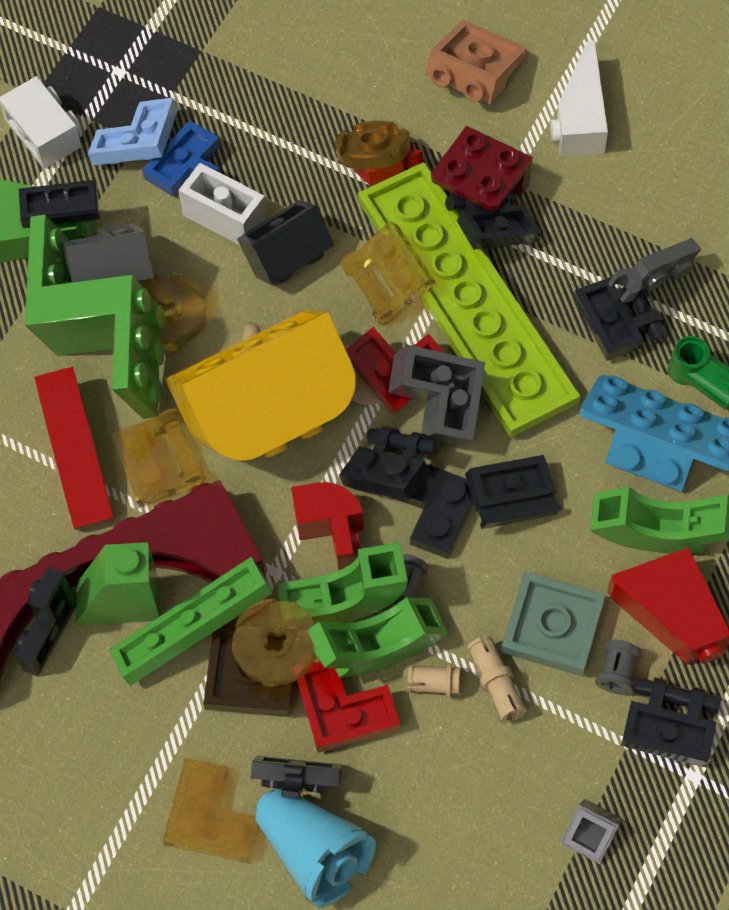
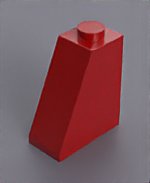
M689 547L611 575L607 591L610 598L684 663L688 665L700 660L701 664H707L721 658L725 654L724 651H726L729 644V629Z

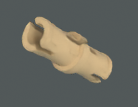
M483 636L484 644H482L480 637L468 644L467 650L471 654L481 675L479 683L482 689L489 692L500 715L501 722H510L508 716L510 714L513 721L517 720L526 713L527 709L511 681L514 675L510 667L504 666L491 636Z

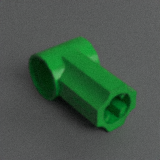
M696 336L681 338L675 345L668 363L669 376L680 385L693 386L724 410H727L729 408V367L710 354L708 344L703 339ZM688 357L694 360L696 364H688L681 358Z

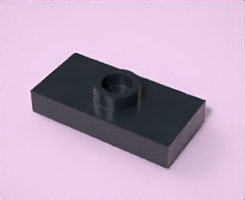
M96 180L18 189L20 221L23 229L30 228L31 216L46 215L55 225L100 219Z

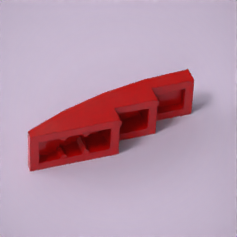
M73 366L34 376L74 530L114 519Z

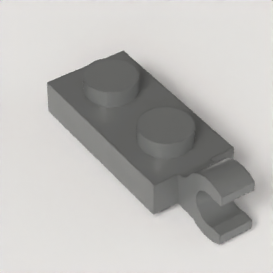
M693 238L687 239L639 259L632 268L616 271L608 284L610 287L617 284L623 285L627 290L621 297V301L623 303L631 302L644 289L653 291L670 278L679 280L693 269L692 261L701 251V248Z

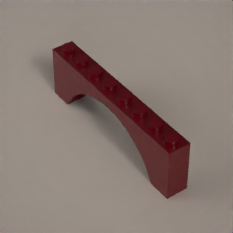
M221 480L211 484H200L194 487L189 494L179 499L160 502L153 507L152 511L137 518L129 517L123 519L107 532L100 535L86 536L72 548L61 553H49L43 556L35 565L24 570H12L4 574L0 578V682L12 648L26 626L34 618V614L28 604L30 588L37 578L42 579L48 566L63 572L71 589L76 586V583L105 545L148 542L156 568L184 572L212 583L252 557L265 577L263 560Z

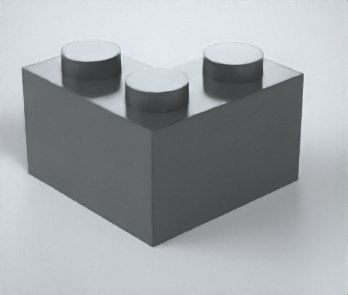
M135 222L98 229V235L62 242L71 283L133 275L141 286H144L145 279L154 278L145 232Z
M407 345L394 354L388 393L426 401L421 433L427 434L430 439L438 440L441 445L460 448L474 440L485 362Z

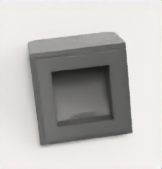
M583 799L560 843L600 864L623 819Z

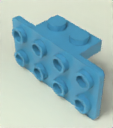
M605 375L597 378L581 405L579 412L581 417L615 429L606 464L681 492L687 481L694 459L729 471V418L727 417L720 418L704 412L694 404H682L666 398L658 391L644 390L628 384L620 377Z

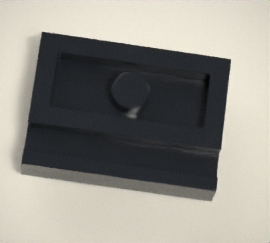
M544 455L474 467L465 473L475 510L479 512L482 521L480 523L481 529L553 516L561 510L560 504L556 503L554 497L556 491Z

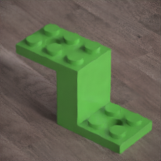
M46 215L31 216L25 326L57 356L114 349L112 390L142 419L158 417V403L163 398L162 384L159 380V365H162L164 362V351L160 343V329H163L165 326V314L162 306L158 305L149 295L147 289L143 288L133 275L71 283L62 242L69 241L68 238Z

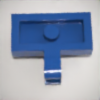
M190 120L169 141L163 156L153 158L142 170L144 179L169 195L174 196L199 163L220 173V169L217 166L207 162L220 148L219 137Z

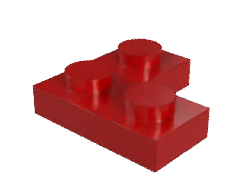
M374 327L345 349L356 373L392 415L412 399L388 393L394 354L396 352ZM429 333L413 345L445 353Z
M320 661L294 669L295 678L318 753L400 729V721L388 685L346 696L341 677L339 678L335 668H324L323 663Z

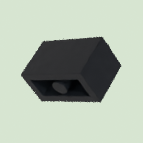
M302 200L294 202L237 238L255 277L271 285L289 280L293 276V271L304 264L317 262L324 256L326 250L335 245L317 206Z

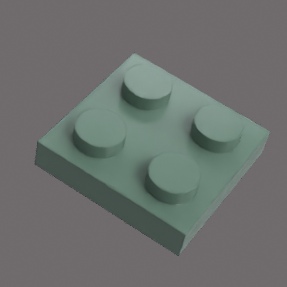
M524 571L501 647V653L583 676L606 594Z

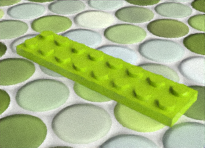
M424 162L357 193L358 203L456 355L485 362L481 394L510 438L580 403L581 396L482 249L473 250L456 221L459 217L458 212L446 209L445 200L447 196L440 186L431 181V172Z

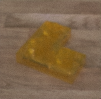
M184 758L163 837L164 846L250 864L259 826L253 815L219 808L228 774L227 766Z

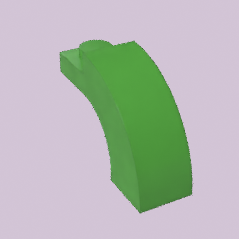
M631 487L594 493L590 531L613 543L643 551L671 554L689 547L691 553L705 552V545L707 543L729 540V495L685 502H669L643 496Z
M400 542L358 549L356 560L349 566L334 573L277 583L284 628L318 623L319 621L348 623L376 613L392 604L403 594L408 583Z
M406 597L389 610L366 620L352 623L319 621L307 630L314 644L316 656L323 663L324 668H335L339 678L364 675L390 667L421 653L449 635L432 599Z

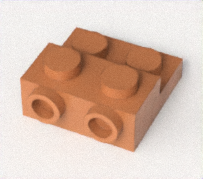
M462 20L430 51L425 76L430 77L437 86L452 87L463 92L470 101L491 104L506 88L509 75L524 61L527 47Z

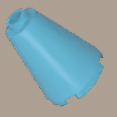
M282 789L271 790L265 793L256 806V823L306 899L320 908L336 903L354 888L348 883L354 874L358 871L364 876L370 867L376 851L377 843L375 839L370 836L368 831L302 797L300 799L282 798Z

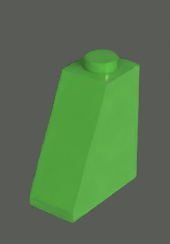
M0 179V263L26 259L29 256L30 228L23 229L20 221L18 189L35 186ZM95 220L57 224L56 227L61 229L62 233L70 241L91 236Z
M148 542L105 545L76 583L77 626L154 621L160 617V581Z

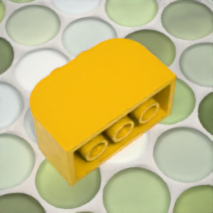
M305 309L166 378L165 381L190 433L201 445L233 460H251L263 454L266 458L275 456L288 448L287 442L301 436V439H307L323 431L322 424L340 415L349 405L355 391L356 379L352 363L329 312Z

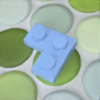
M174 98L139 102L131 126L97 130L88 152L92 164H118L126 161L152 160L153 158L162 157L178 111Z

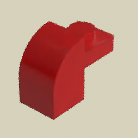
M317 482L291 487L299 541L332 535L338 571L353 563L354 555L358 554V549H361L358 531L364 530L363 510L358 499L346 488L329 482Z

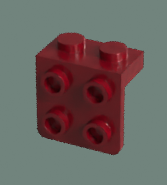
M466 125L432 170L431 181L487 210L496 211L511 191L522 196L527 189L533 157Z

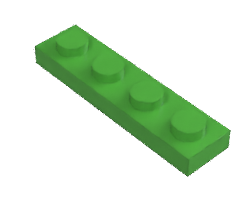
M252 557L112 647L110 651L122 678L132 686L271 595L273 592Z

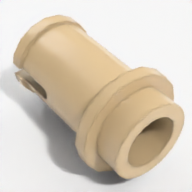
M451 663L447 664V668L409 665L407 691L411 693L412 691L446 693V698H450L451 694H459L460 668H452Z

